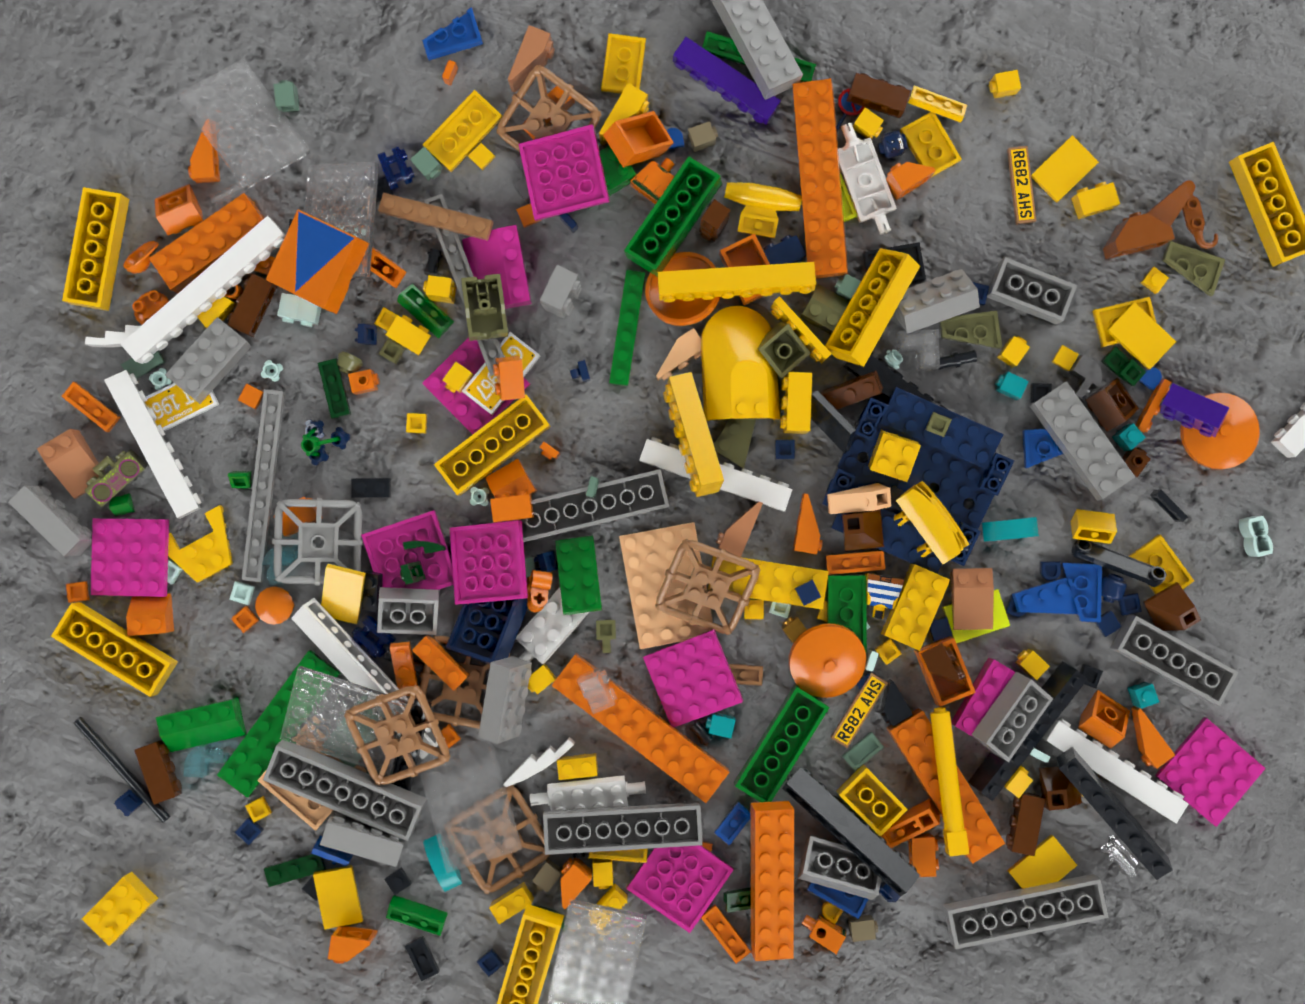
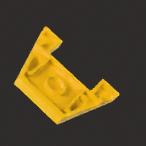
M222 505L204 513L213 532L180 549L172 533H169L168 556L197 583L233 564Z

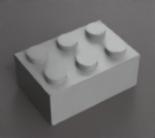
M556 265L540 298L544 310L563 319L567 315H571L574 309L573 301L575 298L578 299L582 292L578 274Z
M380 587L377 633L436 635L439 590Z

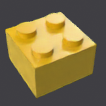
M881 430L868 467L872 471L908 482L921 445L917 441Z

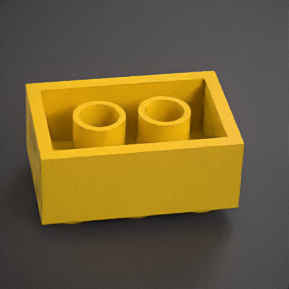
M788 372L781 382V390H785V394L781 398V409L784 410V415L780 418V429H783V433L807 434L810 432L812 373Z
M864 764L836 790L839 796L880 837L908 810Z
M131 871L122 877L82 920L110 946L159 898Z

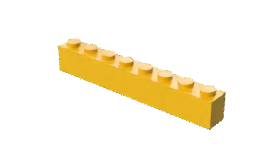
M814 262L658 272L659 301L663 300L664 302H674L676 299L692 301L695 298L711 300L714 297L729 299L737 295L751 297L753 294H761V296H770L773 293L789 295L792 292L799 291L802 294H807L814 291L816 286Z

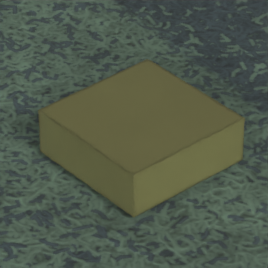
M388 338L379 354L397 364L406 348Z
M932 412L925 430L945 437L952 419Z

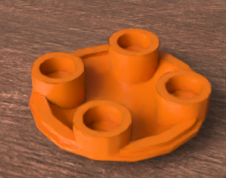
M156 290L141 295L132 305L136 320L143 325L166 305L169 299Z
M277 586L266 588L260 592L255 603L256 613L259 618L273 625L286 621L295 607V603L288 591Z

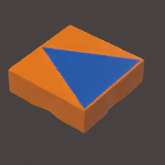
M298 209L266 280L327 311L337 314L349 289L350 281L358 269L369 243Z

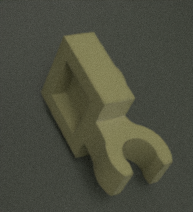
M615 620L596 621L597 640H602L603 653H611L610 639H616Z

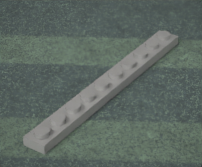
M442 194L424 200L426 204L448 209ZM434 227L464 305L461 278L474 276L458 234ZM498 339L477 340L490 376H493V364H496L495 358L504 357Z
M264 389L242 572V580L263 582L285 392Z

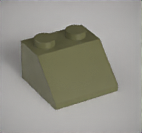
M818 284L800 318L831 335L850 301Z
M780 322L771 329L758 347V350L780 378L784 377L811 354L790 325L784 322Z

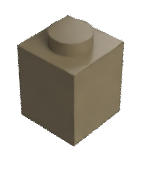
M710 121L688 129V137L694 152L716 144L718 133L715 126H711Z
M546 859L533 877L534 886L538 890H545L548 893L561 876L562 868L550 859Z
M863 915L859 919L848 917L850 937L853 942L876 939L875 933L878 932V924L871 915Z

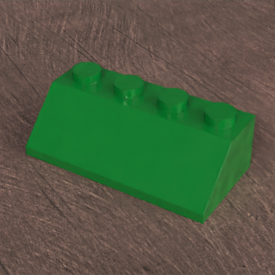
M238 697L156 717L159 735L170 752L247 735Z

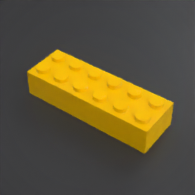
M1274 142L1246 152L1229 161L1272 267L1304 255L1305 215Z
M83 187L62 301L71 305L109 311L130 200L124 195Z
M883 248L879 249L825 345L835 358L865 366L920 268V265L909 254Z
M692 372L671 376L665 385L663 396L665 402L669 403L670 409L668 412L670 420H674L675 437L680 440V454L686 460L684 467L686 473L690 474L691 491H695L696 497L719 492L724 478Z
M526 394L525 398H520L437 461L434 466L456 495L461 496L551 426Z
M712 556V562H711V567H712V568H713L714 563H715V561H716V559H717V557H715V556ZM743 558L759 565L760 568L759 578L749 598L803 606L795 588L813 580L821 598L803 607L823 610L829 571ZM723 560L718 570L732 574L745 569V567ZM751 575L732 581L728 590L742 595ZM708 583L707 590H711V584Z
M81 602L70 604L51 635L52 638L149 697L159 694L178 663L177 660L136 635L128 636L126 629Z
M526 905L497 1004H538L564 915L533 905Z

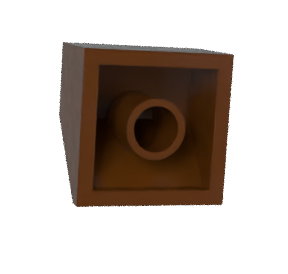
M1118 377L1086 399L1089 409L1095 413L1099 424L1106 431L1126 422L1139 409Z

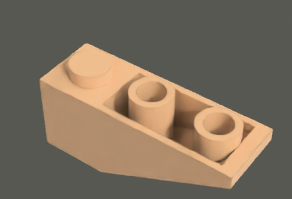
M694 328L676 340L656 375L658 381L660 379L665 381L673 375L672 371L675 369L682 370L688 366V361L692 358L696 360L701 357V338Z
M879 483L827 495L829 514L875 511L891 507L890 488Z

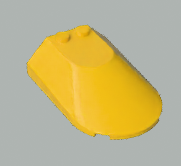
M730 306L723 308L710 318L703 329L701 336L703 412L706 421L723 419H780L778 374L758 350L765 335L772 328L762 315L748 307Z

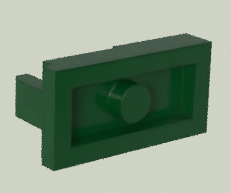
M420 561L400 566V575L406 585L426 579Z
M751 887L723 893V901L726 903L727 913L751 909Z

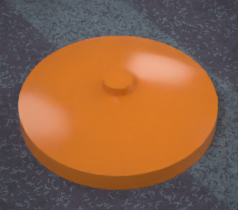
M679 252L673 255L663 271L716 267L708 258L701 254ZM650 273L646 281L645 295L649 307L660 320L671 325L686 326L703 320L715 309L720 300V297H714L711 300L695 298L692 301H684L683 299H676L674 302L659 301L658 277Z
M1214 393L1204 396L1229 407V410L1216 437H1206L1199 433L1200 430L1193 427L1188 429L1181 425V440L1186 452L1198 464L1210 469H1228L1240 465L1252 455L1258 444L1260 428L1255 412L1243 399L1229 393Z
M821 624L806 630L796 639L789 654V670L795 683L800 689L815 697L830 698L846 693L858 683L866 667V652L862 642L853 631L838 624Z

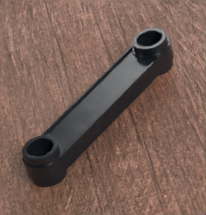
M1078 539L1071 549L1072 555L1078 559H1084L1147 583L1151 587L1161 585L1166 578V572L1161 567L1149 565L1090 541Z

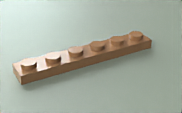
M383 193L378 209L382 214L487 241L493 226V221L387 193Z

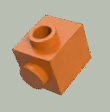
M368 369L348 374L353 394L358 395L378 390L377 385L380 384L378 374L373 370Z

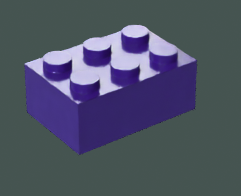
M1172 383L1162 402L1160 413L1163 414L1162 416L1170 421L1175 419L1188 429L1193 427L1200 430L1199 433L1206 437H1216L1226 418L1229 407Z

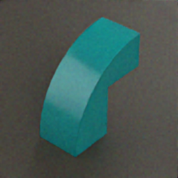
M1037 517L982 522L984 542L1039 536Z
M439 833L424 840L423 844L427 858L442 889L446 892L461 885L460 870L450 857L447 841L442 834Z

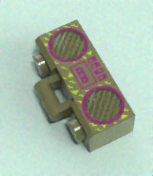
M132 449L127 452L123 450L115 457L116 462L109 456H106L93 468L99 477L93 476L86 483L88 487L85 489V492L101 507L147 467V464ZM108 465L113 467L106 474L103 472Z

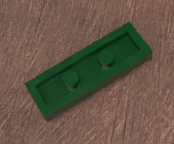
M337 358L318 363L331 419L351 415L342 374L339 371L340 366L337 365Z
M308 854L264 868L268 887L326 870L323 858L314 854Z

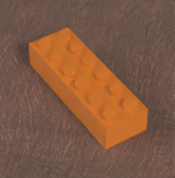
M243 193L158 251L149 260L169 289L179 293L259 224L264 217L252 199Z

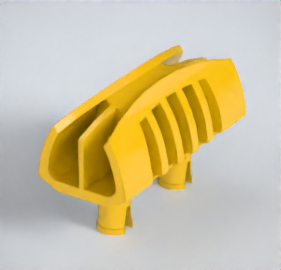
M923 481L917 483L896 499V502L903 511L894 516V521L903 518L897 524L902 526L910 520L926 541V543L917 547V552L926 550L921 557L924 558L934 552L940 562L945 564L959 555L960 551L969 545L966 537L950 513Z

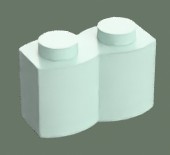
M281 294L277 316L281 317L283 322L293 324L294 321H300V325L312 327L313 324L318 325L321 307L296 295Z
M1251 516L1240 519L1239 530L1244 537L1243 544L1247 555L1260 557L1272 554L1273 543L1267 535L1268 524L1263 516Z

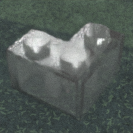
M939 329L917 330L908 334L903 330L896 334V347L899 353L916 352V371H935L940 368Z
M601 667L582 674L577 678L582 694L587 699L593 714L614 706L617 699L614 689H609L607 684L610 681L606 670L602 671Z

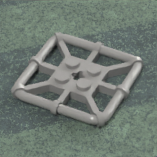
M317 498V500L286 499L283 501L279 500L276 503L272 544H274V575L277 582L315 584V586L324 584L325 576H320V562H335L338 566L347 568L338 558V545H354L353 570L361 572V545H363V540L361 536L362 509L359 502L350 500H322V498ZM288 507H316V522H302ZM322 507L350 508L335 523L321 522ZM283 511L299 526L298 539L282 538ZM354 513V539H338L339 526ZM316 537L324 540L320 547H316V544L312 543L313 540H316ZM282 545H298V557L282 571ZM300 562H315V576L286 575Z

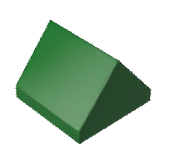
M232 471L228 473L232 488H251L252 471Z
M130 493L111 498L109 508L115 517L135 512Z

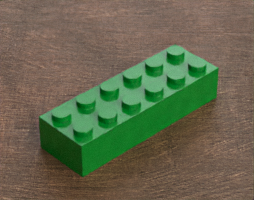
M688 156L624 249L626 257L658 277V272L664 270L721 187V175Z
M794 685L735 779V787L759 802H772L830 707Z

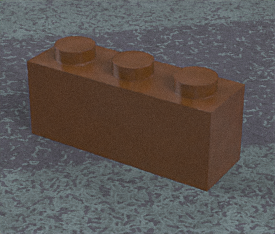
M856 73L846 101L900 119L905 111L911 90L901 85L889 84L883 79L871 78L865 73Z
M714 199L701 218L700 235L708 241L713 240L715 242L727 225L731 210Z
M252 273L245 281L243 293L236 300L237 306L228 317V326L254 338L278 286Z
M875 370L822 390L821 395L837 410L881 394L883 386Z
M163 740L134 750L154 805L182 794V784L175 775V765L170 761L169 749Z
M1026 792L1020 798L1014 796V813L1009 819L1011 829L1010 834L1006 836V845L1010 851L1035 856L1046 800L1042 796Z

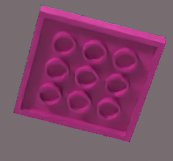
M592 124L518 144L534 220L538 221L610 202L595 129Z
M468 337L422 384L473 435L501 414L516 399L505 400L497 411L491 415L463 392L455 391L453 393L445 387L447 383L442 380L455 362L474 375L485 363L478 341H469ZM523 377L525 391L530 386V383Z
M435 510L361 535L373 572L383 574L382 587L439 590L454 585L452 559ZM403 542H435L446 546L447 550L425 554L423 547L404 550ZM420 561L426 579L406 585L400 575V566Z
M93 518L91 595L166 597L168 585L169 520Z
M522 520L450 528L455 605L528 598Z
M714 629L643 657L667 718L673 728L743 702Z
M1204 717L1174 752L1175 756L1168 760L1155 776L1172 791L1174 790L1183 795L1185 802L1213 826L1217 827L1266 768L1208 718Z
M702 845L653 848L647 857V863L642 864L626 889L688 933H691L734 868Z

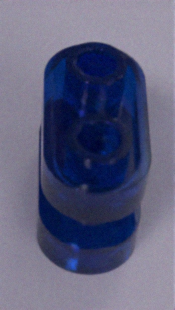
M399 146L392 149L393 155L387 157L385 152L377 154L391 190L399 188V181L404 180L407 185L412 183V178L415 177L412 167H408L406 164L408 157L405 149H400ZM397 162L400 173L394 175L390 164Z
M366 615L362 620V623L365 625L362 629L357 626L352 631V639L357 644H363L368 648L367 652L372 657H382L386 652L383 647L384 644L390 645V643L395 642L396 638L391 633H377L378 622L371 616ZM370 631L379 637L378 641L369 635Z

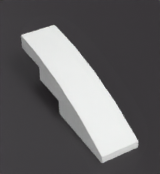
M125 325V332L105 331V338L86 337L85 345L91 347H122L120 344L140 326Z
M569 737L557 750L550 745L538 759L531 754L503 785L508 787L539 773L565 754L575 742Z

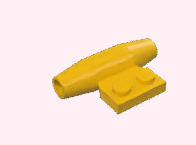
M727 182L724 195L726 199L745 205L740 214L737 232L751 235L755 233L757 236L774 239L779 220L776 211H800L802 196L782 188L755 183Z

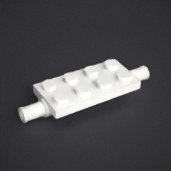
M848 123V126L845 124L841 126V130L847 143H845L844 147L838 149L840 171L855 207L859 223L875 219L879 234L883 235L884 232L888 233L891 231L886 214L897 209L871 137L860 140L856 136L853 124Z
M559 587L547 601L544 608L517 635L516 640L525 647V651L519 658L529 662L535 658L540 663L545 664L589 612L563 615L561 590Z
M625 776L547 784V792L531 793L530 803L531 806L548 804L551 811L628 806L627 797L629 795L646 794L645 781L636 783L625 782Z

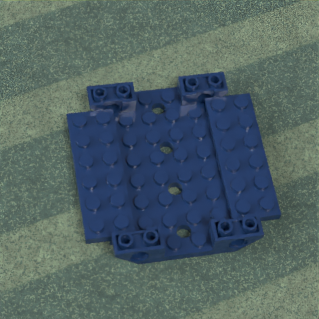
M895 387L888 404L870 397L854 428L856 432L850 450L842 454L829 482L822 504L828 506V494L875 483L889 488L893 485L905 492L921 481L927 486L931 483H937L938 490L934 494L950 513L969 543L968 546L960 551L959 555L951 559V561L964 566L981 532L979 527L994 495L998 496L1014 463V460L995 453L1004 434L898 387ZM932 412L952 419L945 437L925 430ZM881 430L917 441L921 445L908 482L869 469L868 465ZM860 452L868 454V459L865 462L858 461L857 455ZM971 498L974 502L973 506L968 509L964 508V500ZM893 507L881 509L884 547H878V549L937 574L942 563L934 552L924 558L921 555L926 550L917 552V547L926 543V541L913 523L909 520L904 525L899 526L897 524L903 518L894 521V516L901 511ZM838 513L831 528L843 533L842 514Z

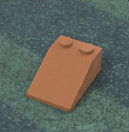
M530 25L528 26L508 77L512 92L520 89L535 65L544 67L548 59H552L555 48H553L551 33Z
M69 429L37 448L48 468L74 499L86 493L85 489L88 487L86 483L93 476L99 477L93 470L98 461L80 430Z
M760 501L756 502L725 529L724 533H719L716 544H719L717 548L725 549L726 552L741 557L763 503Z
M992 568L953 569L950 572L953 630L993 629L994 584Z

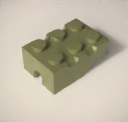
M500 274L486 275L484 279H477V277L461 278L469 341L508 337Z

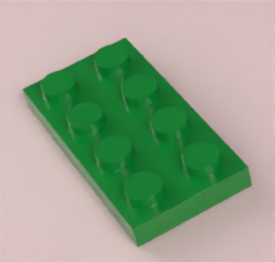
M593 535L555 540L563 615L602 610Z
M828 575L827 624L842 625L853 631L862 642L867 653L866 575Z

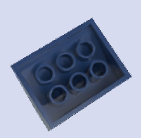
M527 598L463 604L446 648L487 664L508 658L528 608Z

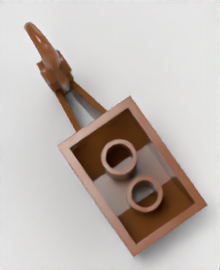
M1190 180L1183 182L1146 214L1141 215V212H1136L1123 219V222L1116 226L1103 248L1105 260L1158 248L1174 240L1175 237L1171 225L1181 210H1183L1187 229L1195 237L1196 243L1204 249L1214 247L1219 239L1217 233L1214 234V240L1210 243L1205 242L1203 239L1205 221L1200 201L1197 197L1193 196L1195 190L1194 182Z

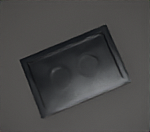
M920 242L883 248L909 254L920 265L911 283L926 280ZM879 249L862 253L866 272Z
M815 391L811 395V419L845 454L850 450L856 430L819 391Z

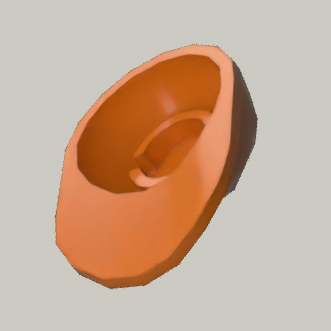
M155 241L144 243L127 257L123 265L124 268L134 274L146 271L151 262L149 260L150 254L159 246V243Z

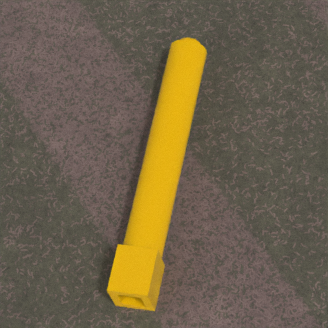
M945 707L934 708V712L930 713L944 822L945 852L949 856L969 854L967 831L964 829L950 711H947Z

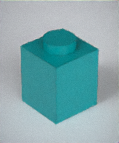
M1006 372L1003 375H999L995 383L997 385L995 391L1018 400L1021 399L1029 381L1013 373Z
M1134 423L1125 425L1112 436L1113 440L1123 451L1132 450L1146 438Z
M1142 682L1127 688L1135 707L1142 709L1159 703L1152 683Z
M712 713L711 717H707L705 727L708 728L709 734L731 739L736 719L735 717Z

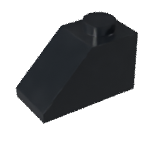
M889 679L880 707L883 711L881 716L886 724L890 723L892 726H895L912 716L913 713L894 681Z

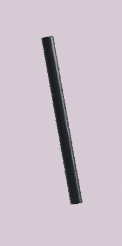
M82 717L74 721L73 724L162 823L167 821L171 816L159 803L153 804L147 789Z

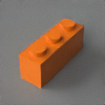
M430 635L425 636L412 649L453 691L470 676Z

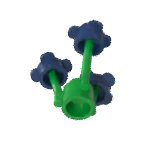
M308 419L305 422L306 434L302 436L301 448L312 460L311 463L317 466L320 462L328 461L329 459L324 444L332 443L334 446L340 447V449H345L346 443L350 440V435L344 432L342 427H337L336 431L331 434L330 439L320 441L318 438L321 439L325 435L323 432V421Z

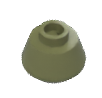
M342 351L338 354L337 365L340 366L339 371L347 375L351 372H357L363 366L362 360L347 352Z

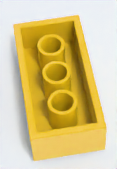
M910 564L895 609L890 610L880 634L920 651L950 579L916 564Z

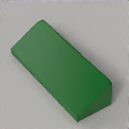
M413 284L399 294L397 302L438 339L454 323L448 315Z
M394 895L389 904L386 918L441 936L448 913Z

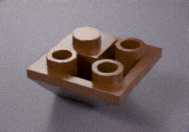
M881 509L841 513L845 551L884 547Z
M1178 582L1143 602L1153 625L1163 631L1186 630L1201 621L1195 605Z
M941 643L921 653L928 670L932 674L962 686L966 684L964 681L966 675L962 667H959L958 664L956 665L955 661L958 659L950 647H946Z
M1058 766L1039 768L1041 796L1046 799L1044 807L1047 810L1069 809L1082 803L1081 793Z

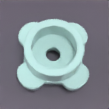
M887 350V355L884 356L886 363L896 370L899 369L898 365L903 361L902 355L897 350Z
M267 360L264 363L261 376L277 382L280 379L279 374L283 370V366Z
M160 368L149 376V380L155 385L156 390H161L164 386L171 385L172 383L165 376L167 371L164 368Z
M472 487L470 490L472 493L470 504L473 506L477 504L487 506L489 503L487 500L489 489L486 487L483 489Z

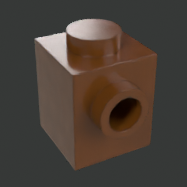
M1139 447L1127 451L1122 457L1135 478L1140 475L1151 459L1147 456V452Z

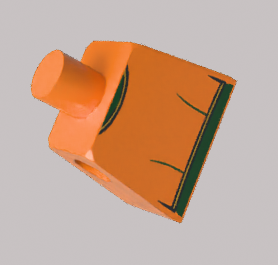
M665 158L661 165L651 161L630 181L631 187L656 204L674 178L669 172L675 164L668 158Z
M806 914L801 925L810 930L809 937L831 952L838 953L846 938V930L837 924L834 925L821 915L815 920ZM823 928L825 931L820 932L818 929Z

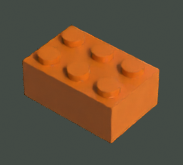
M655 111L615 121L603 134L622 167L662 156L674 143Z
M755 233L721 249L719 252L725 267L770 265ZM753 294L751 297L739 295L744 306L763 297L761 294Z
M947 637L921 647L920 651L914 650L934 703L937 706L941 707L976 693L954 638ZM941 643L946 647H950L958 659L955 661L956 665L958 664L959 667H962L966 675L964 679L966 684L962 686L932 674L928 670L921 653Z

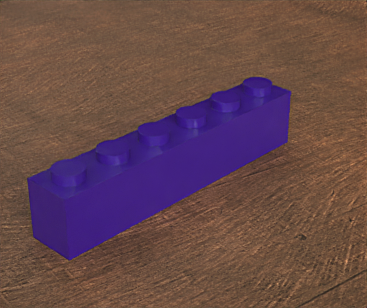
M688 37L684 38L673 54V62L678 69L686 70L694 80L704 82L709 90L717 91L725 101L735 103L740 111L750 113L758 123L762 124L763 122L767 125L778 109L781 102L780 99L773 96L765 100L756 83Z

